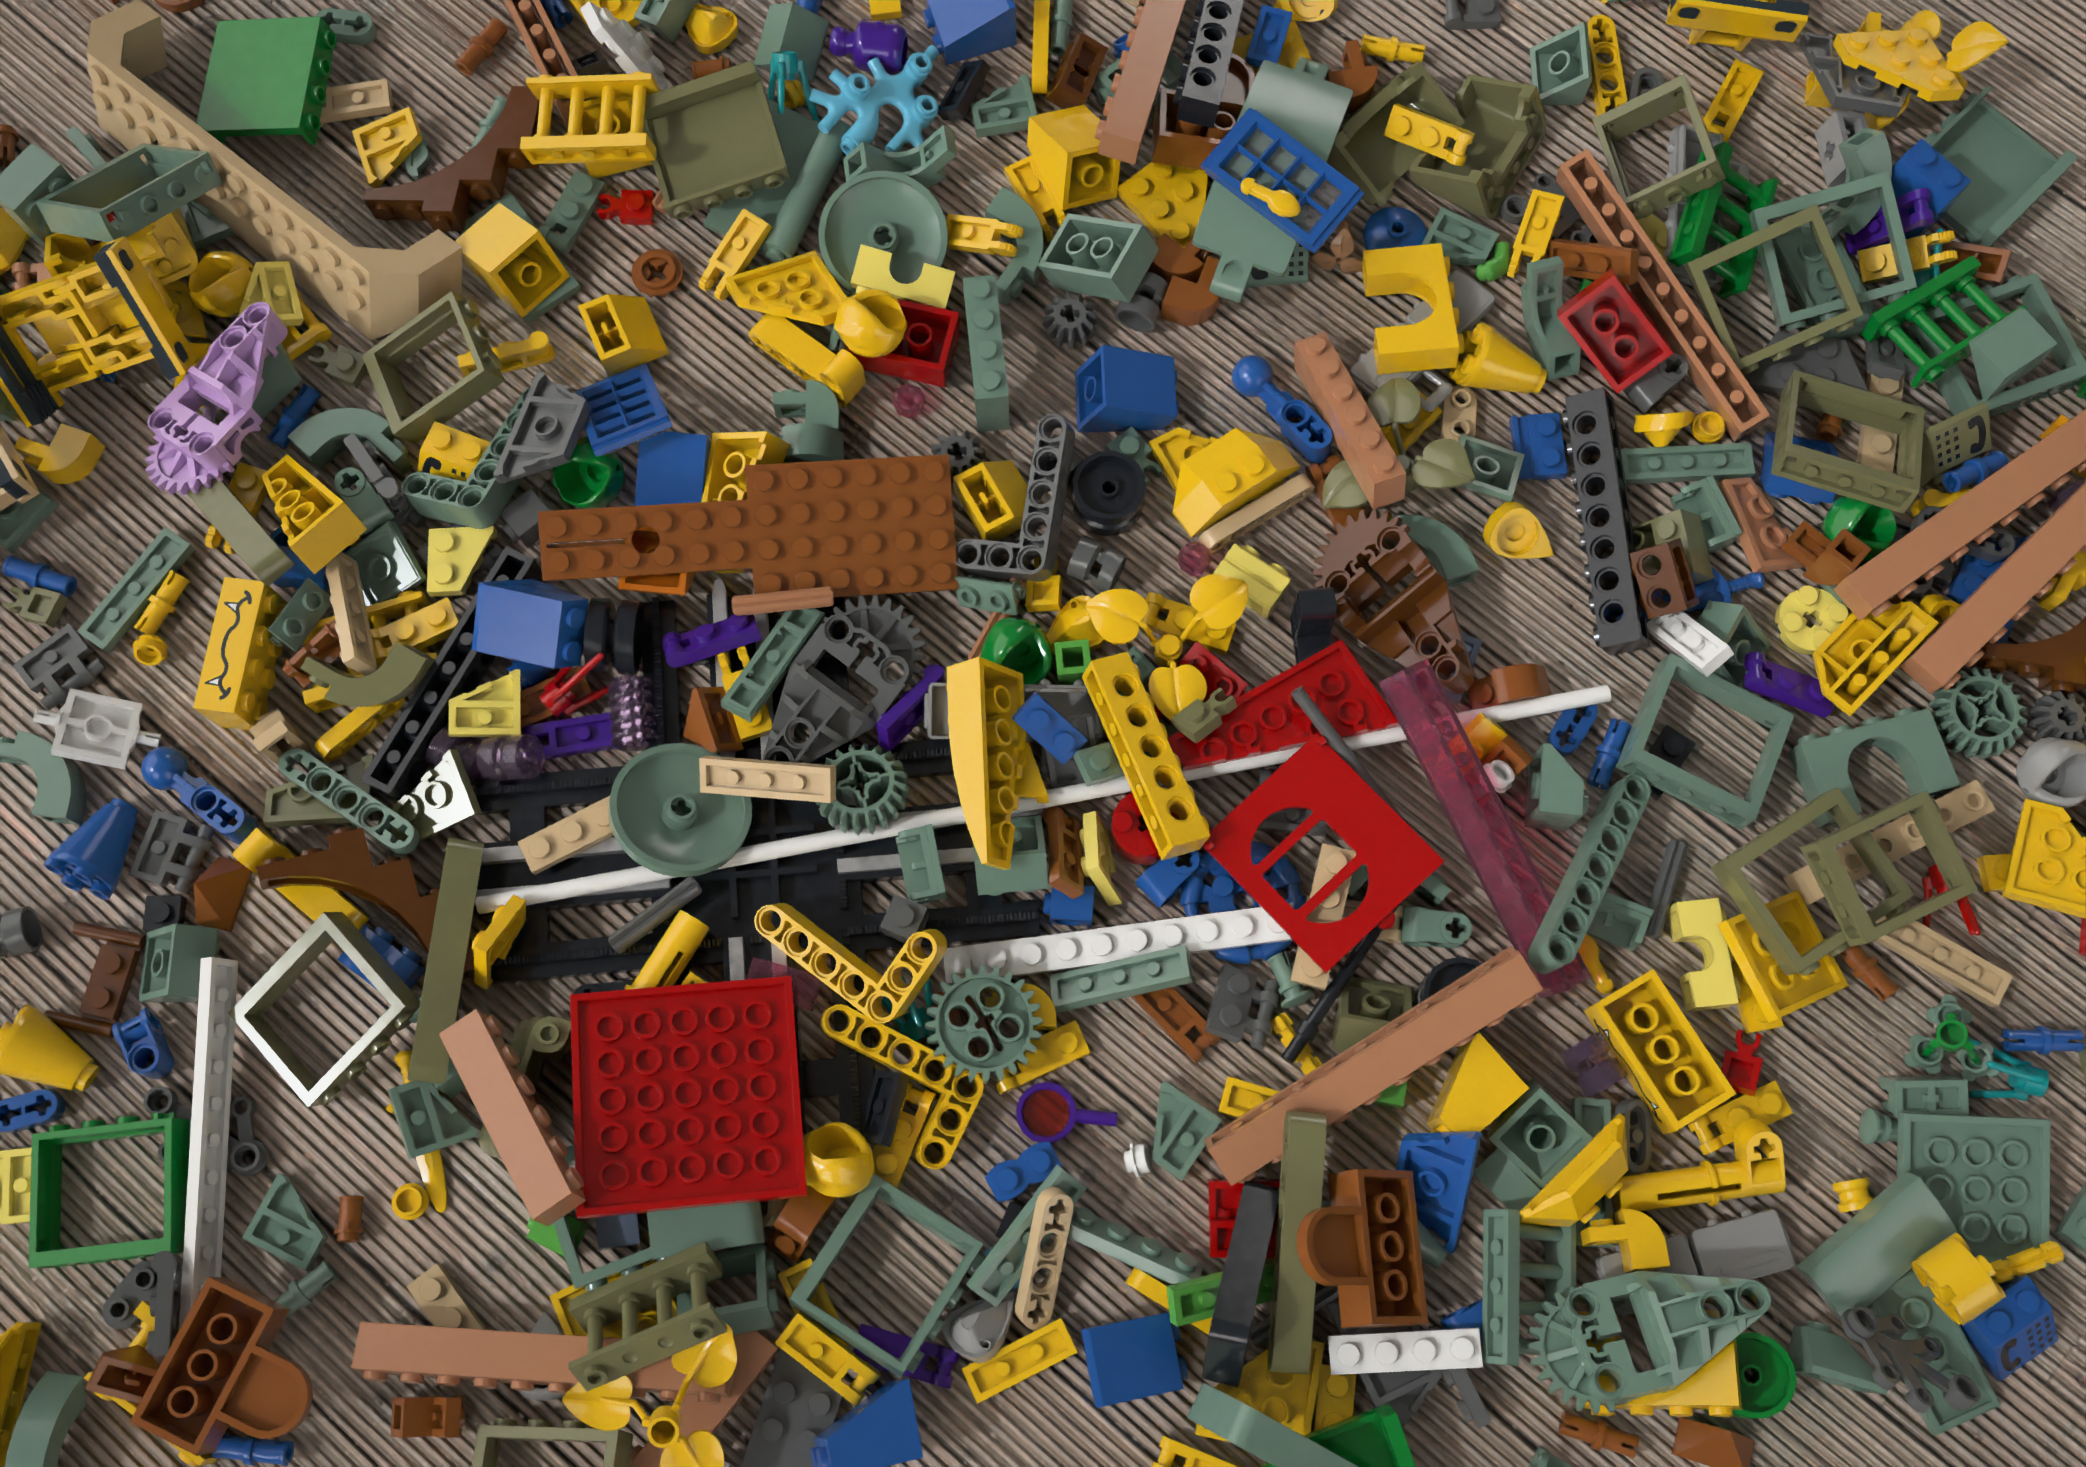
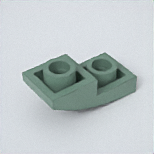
M1499 1148L1474 1170V1174L1508 1209L1521 1210L1541 1190Z

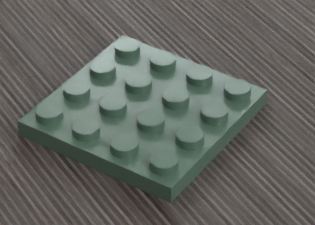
M1898 1112L1897 1178L1905 1171L1921 1178L1944 1208L1956 1228L1949 1236L1955 1232L1958 1233L1970 1247V1253L1975 1258L1978 1255H1982L1991 1263L2002 1259V1261L2006 1260L2007 1256L2032 1247L2036 1249L2040 1244L2049 1241L2051 1120L2027 1117Z

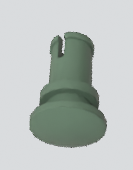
M1287 951L1278 953L1267 960L1280 986L1278 992L1280 996L1285 997V1000L1281 1003L1282 1009L1299 1006L1314 995L1313 990H1304L1305 985L1290 982L1293 964Z
M1867 1108L1859 1120L1858 1130L1861 1141L1870 1145L1875 1141L1879 1143H1886L1887 1141L1897 1142L1898 1120H1892L1888 1115L1878 1114L1875 1109Z

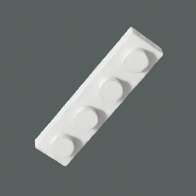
M1478 1327L1328 1335L1331 1375L1483 1367Z

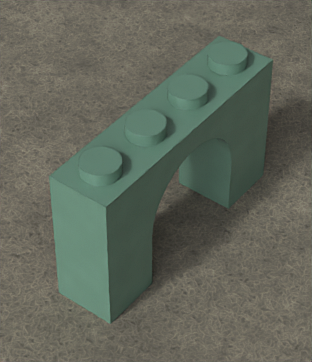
M996 275L965 277L962 279L977 431L1009 430V395Z
M1914 707L1905 708L1895 712L1894 718L1884 720L1882 715L1872 717L1861 722V727L1853 729L1850 724L1842 725L1830 730L1831 735L1819 737L1818 733L1809 734L1797 740L1798 745L1788 752L1807 803L1822 793L1838 787L1857 815L1863 811L1848 774V760L1851 752L1856 747H1876L1891 755L1903 773L1911 796L1927 791L1930 797L1946 794L1960 786L1930 708L1916 711ZM1828 811L1814 819L1817 829L1837 824Z

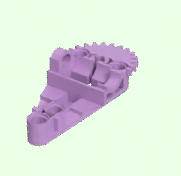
M256 302L248 306L209 346L207 354L195 366H191L184 376V380L150 415L147 422L148 427L156 434L153 438L158 444L148 447L147 450L152 455L145 458V461L150 465L145 470L150 475L149 479L161 491L166 490L171 495L177 491L181 496H185L189 488L194 494L198 493L201 484L207 489L211 488L213 478L220 482L223 481L222 473L226 471L233 472L234 468L232 466L243 456L240 449L243 438L250 432L261 430L259 425L263 420L253 410L252 405L264 383L262 379L264 360L269 354L276 358L278 354L276 347L286 338L288 332L286 325L266 302ZM204 406V413L202 416L196 413L197 409ZM220 407L229 414L219 425H216L213 422L217 415L216 409Z

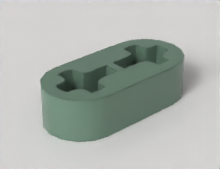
M325 8L316 14V16H321L334 31L337 42L366 45L371 43L377 35V29L371 17L366 13Z

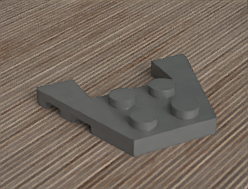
M1803 33L1799 45L1832 107L1845 111L1867 112L1875 116L1897 117L1911 87L1901 84L1899 88L1874 78L1877 72L1861 65L1857 69L1849 67L1843 63L1841 58L1833 57L1831 36Z

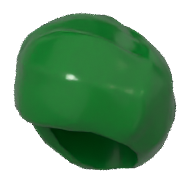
M588 437L578 439L569 463L552 468L554 486L559 491L561 498L581 509L606 507L618 497L626 480L624 466L616 450L596 457Z
M1842 496L1833 502L1822 524V534L1831 541L1845 528L1871 548V551L1858 566H1863L1890 547L1897 531L1892 510L1846 496Z
M1003 618L993 625L982 646L981 658L1022 673L1024 684H1039L1042 679L1047 677L1051 669L1053 651L1044 630L1037 623L1026 619Z

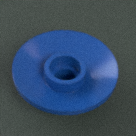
M1388 207L1375 212L1368 219L1363 232V240L1367 250L1415 246L1422 244L1427 231L1422 220L1412 211L1401 207ZM1392 229H1399L1402 233H1395Z

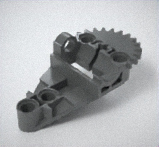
M874 595L870 605H867L864 596H859L858 607H855L849 599L845 600L847 609L845 613L837 607L833 608L835 615L823 619L825 623H821L789 667L763 760L773 761L775 755L782 751L788 756L789 762L812 764L817 761L816 759L845 745L870 729H876V723L880 716L898 703L901 695L908 687L907 684L911 686L916 685L912 679V674H922L923 670L915 665V661L926 660L925 655L916 652V649L925 646L926 642L914 640V637L922 632L921 627L909 628L915 619L913 615L904 619L901 618L905 607L900 605L892 612L891 599L888 598L884 605L880 607L879 597ZM838 622H846L849 627L848 635L842 640H836L832 633L834 625ZM874 643L872 650L876 653L873 658L866 656L854 671L879 689L868 706L815 668L826 651L851 668L864 655L861 647L864 644L870 646ZM894 662H900L904 667L903 677L897 681H892L887 675L889 665ZM803 723L808 726L810 736L806 742L799 743L794 737V730L799 724Z

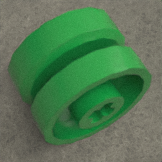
M1756 1332L1741 1333L1736 1338L1742 1410H1733V1416L1748 1419L1769 1418L1783 1411L1793 1398L1797 1382L1794 1364L1787 1351L1774 1339ZM1746 1369H1751L1753 1373L1749 1376L1752 1383L1746 1381L1744 1377Z

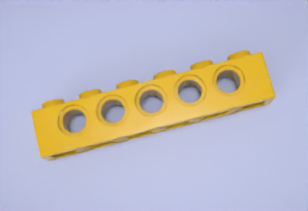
M1128 652L1092 660L1082 675V679L1161 860H1167L1199 850L1210 837L1209 825L1206 818L1200 814L1195 803L1193 788L1187 784L1183 776L1180 759L1173 753L1170 747L1166 728L1157 718L1153 699L1144 689L1140 680L1141 675L1138 666L1132 662ZM1116 690L1121 691L1125 696L1120 695ZM1130 720L1136 722L1138 726L1133 725ZM1143 751L1149 752L1152 757L1147 756ZM1156 781L1163 783L1166 788L1159 786ZM1170 812L1177 814L1180 820L1175 819Z

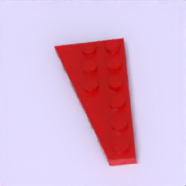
M1341 639L1236 698L1237 708L1226 715H1221L1223 724L1197 744L1179 731L1169 736L1167 740L1173 753L1179 757L1183 771L1302 747L1316 733L1320 737L1322 735L1291 696V693L1300 686L1305 689L1342 738L1395 728L1399 722Z

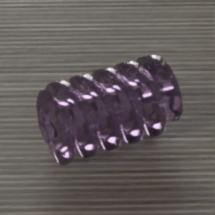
M626 675L613 678L610 681L608 694L611 697L609 699V707L612 711L609 717L613 723L610 731L614 736L611 741L614 749L620 751L645 750L650 746L646 739L654 737L655 731L645 728V726L654 724V718L644 714L653 711V705L643 701L651 699L652 692L642 689L651 685L650 678Z

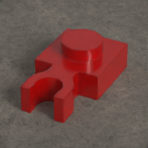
M621 190V198H614L608 194H599L601 205L608 204L610 207L598 209V216L600 219H612L615 216H619L622 225H653L654 206L652 200L655 197L654 191Z
M1738 1029L1735 1041L1737 1052L1725 1051L1721 1071L1735 1092L1755 1096L1763 1058L1754 1057L1753 1055L1760 1049L1762 1035L1756 1034L1755 1042L1747 1045L1742 1042L1743 1030Z

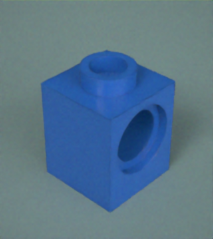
M1052 886V893H1045L1043 914H1050V924L1091 927L1095 886H1084V894L1074 900Z

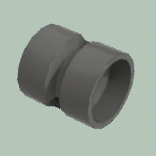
M1147 271L1130 302H1119L1115 312L1116 319L1125 327L1135 331L1150 332L1154 330L1160 314L1159 308L1162 307V302L1169 286L1162 277Z
M1084 535L1074 550L1066 574L1082 582L1090 579L1092 586L1103 592L1112 590L1120 578L1128 555L1112 547L1104 550L1101 542ZM1098 563L1103 565L1101 569L1096 568Z
M25 906L5 911L3 915L0 914V959L6 958L8 952L19 955L33 952L40 948L42 944L41 925L31 907Z

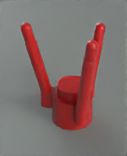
M598 653L566 683L562 680L572 667L561 668L554 679L543 687L546 691L539 698L556 717L563 712L570 716L578 708L613 691V686L608 685L572 702L576 695L572 692L571 688L604 658V654Z
M1937 865L1928 867L1929 877L1921 879L1924 888L1923 901L1932 897V890H1936L1938 895L1949 889ZM1967 896L1957 900L1969 934L1981 935ZM1931 913L1922 917V924L1930 928Z

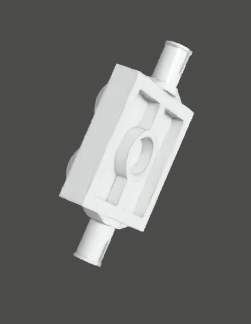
M71 688L66 703L58 713L36 708L33 716V723L55 726V738L51 748V755L124 770L126 769L130 752L134 749L136 743L158 748L161 734L140 730L139 720L143 710L142 703Z

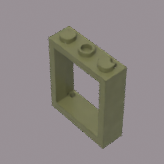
M1685 74L1592 119L1616 190L1636 220L1648 217L1655 211L1670 204L1678 203L1683 198L1702 189L1710 188L1715 183L1726 179L1695 95ZM1687 107L1706 160L1632 194L1615 141Z
M450 291L362 355L393 435L416 444L428 435L434 421L441 424L446 423L505 381L500 370L501 362L489 344L490 335L481 325L478 317L479 309L470 298H464ZM456 323H459L477 369L414 412L396 366Z
M1927 791L1906 797L1800 847L1850 947L1868 944L1978 891L1971 869L1960 856L1956 848L1957 843L1954 836L1947 830L1939 815L1940 810L1937 803L1930 797ZM1909 812L1949 889L1873 925L1834 847Z

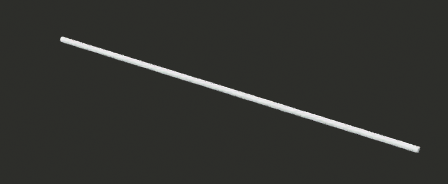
M1602 685L1400 723L1395 728L1342 739L1351 750L1462 730L1480 712L1495 723L1610 702L1611 692L1608 685ZM1301 747L1188 771L1181 769L1185 780L1191 781L1285 763ZM1125 776L1088 787L1085 783L1054 788L1046 790L1049 802L1045 804L1037 803L1035 798L1019 797L1018 809L1013 811L1012 814L1132 791ZM1156 781L1159 786H1164L1163 783ZM962 806L900 817L897 820L889 819L887 820L888 826L886 829L879 824L874 826L875 832L873 835L869 833L868 828H862V832L858 836L854 833L853 827H851L845 834L841 829L756 844L741 847L731 860L716 870L898 836V832L932 824L933 829L963 824L966 823ZM643 866L476 897V908L479 914L495 912L501 904L506 905L513 894L525 899L527 906L676 877L656 873Z

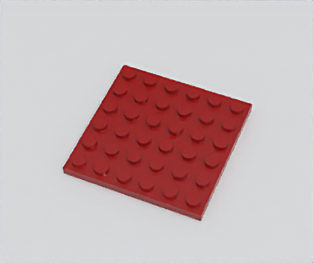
M791 976L570 994L575 1169L583 1179L584 1186L581 1190L587 1199L576 1207V1217L578 1219L807 1197Z

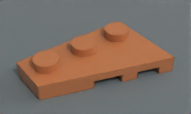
M1751 477L1724 479L1718 484L1743 532L1738 539L1753 573L1806 568L1781 548L1793 533L1788 527L1783 529L1772 515L1774 508Z

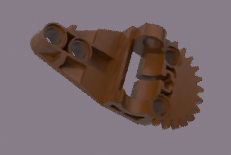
M1377 509L1372 510L1369 518L1367 513L1361 510L1358 521L1353 516L1348 515L1347 526L1344 527L1340 523L1335 524L1338 534L1327 533L1326 537L1330 544L1319 545L1318 547L1325 555L1314 559L1315 563L1322 566L1313 571L1315 577L1322 578L1314 584L1315 588L1333 587L1336 598V618L1365 645L1451 693L1462 694L1468 691L1474 682V672L1444 576L1421 544L1408 534L1411 528L1406 523L1401 525L1403 520L1396 515L1391 520L1392 514L1385 510L1380 517V511ZM1371 568L1391 587L1414 569L1418 579L1369 619L1364 610L1387 592L1379 579L1372 575L1373 571ZM1438 646L1436 652L1432 654L1433 650ZM1454 670H1456V672H1455V674L1453 675V677L1449 679L1450 674H1451Z

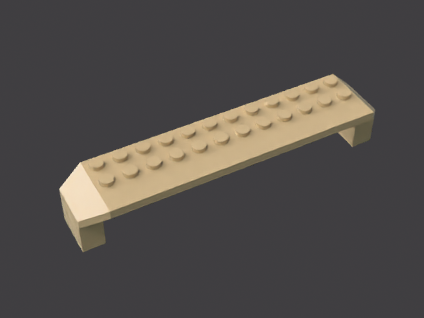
M134 0L91 21L86 52L89 64L88 74L93 88L92 98L96 105L99 127L129 151L146 143L209 152L223 183L194 200L209 209L219 220L228 224L233 233L270 262L289 261L294 281L372 341L398 330L450 291L458 295L462 294V247L439 229L405 250L355 247L142 82L141 79L167 67L161 16L141 0ZM144 154L140 155L141 160L146 163Z

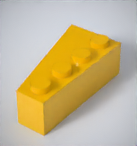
M767 431L712 433L701 502L747 500L745 465L783 463L790 444ZM741 569V570L712 571V572H715V573H743L744 569Z
M288 454L262 475L268 494L275 503V512L282 521L281 527L283 532L288 536L289 540L287 542L289 547L314 575L347 546L353 545L360 535L367 530L338 496Z

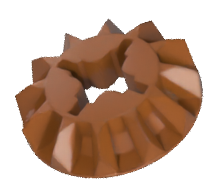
M653 249L641 254L632 266L631 276L633 283L640 293L647 294L651 299L653 296L665 298L666 294L672 290L677 291L680 281H683V267L678 257L670 251ZM650 268L657 272L663 270L665 280L658 277L653 279Z

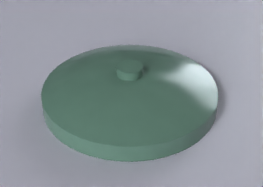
M871 171L849 179L832 194L820 218L818 238L825 266L835 281L842 288L848 290L849 293L856 292V289L851 288L850 282L861 244L892 253L890 266L892 277L899 283L910 284L920 277L924 263L938 267L942 266L947 249L948 232L945 216L938 201L921 183L898 172Z
M664 744L637 754L621 769L614 781L608 805L609 822L618 844L634 861L653 872L663 875L692 877L718 869L731 860L739 851L751 825V797L700 793L699 758L703 756H719L718 754L691 744Z

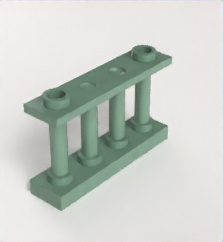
M1483 1209V1363L1519 1366V1354L1540 1355L1538 1352L1527 1350L1528 1343L1539 1341L1538 1339L1519 1338V1315L1534 1316L1535 1313L1548 1315L1541 1306L1544 1301L1519 1299L1520 1276L1545 1278V1300L1557 1307L1553 1296L1556 1292H1559L1566 1299L1568 1288L1572 1286L1574 1289L1576 1288V1223L1570 1227L1520 1223V1210ZM1520 1238L1544 1240L1545 1263L1520 1261ZM1573 1301V1308L1576 1311V1301Z

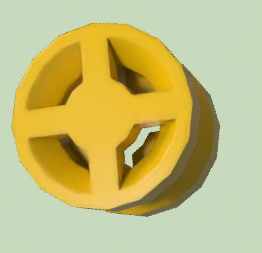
M1868 1177L1831 1184L1833 1191L1838 1194L1840 1199L1837 1205L1839 1213L1863 1209L1874 1199L1869 1195L1868 1187L1870 1186V1181Z

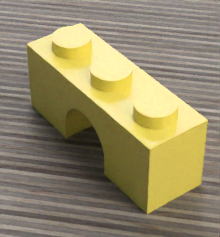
M860 245L850 282L851 288L856 289V294L864 290L880 289L888 291L896 299L946 309L955 271L924 263L921 275L916 281L910 284H902L897 282L890 273L892 253Z
M1719 898L1682 901L1671 905L1668 912V920L1673 943H1693L1701 950L1704 957V964L1700 971L1689 972L1679 977L1685 1011L1722 1009L1739 1003L1740 983L1738 978L1733 976L1731 966L1734 956L1717 925L1727 920L1724 908L1720 907Z

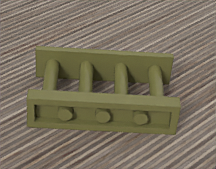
M704 1241L569 1300V1312L587 1333V1355L569 1362L568 1369L586 1391H590L727 1332L725 1322L710 1302L707 1303L706 1282L723 1276L722 1264L707 1242ZM691 1289L692 1310L672 1317V1297ZM656 1304L657 1325L638 1333L637 1312ZM622 1319V1340L603 1348V1327Z

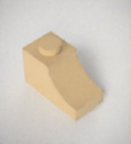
M279 709L262 715L257 720L256 725L249 729L255 738L252 740V743L257 750L277 765H279L281 756L290 749L300 748L306 752L312 749L292 720Z

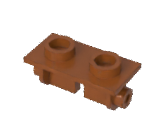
M335 618L330 623H325L323 625L324 628L292 658H287L284 661L285 664L282 670L289 677H294L304 689L312 683L308 679L311 674L300 669L307 656L319 657L330 664H333L340 657L341 647L339 636L335 629Z

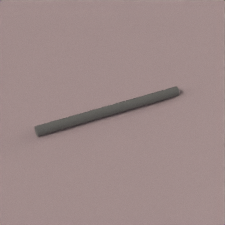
M1302 686L1296 688L1291 693V696L1321 735L1327 739L1331 748L1405 821Z

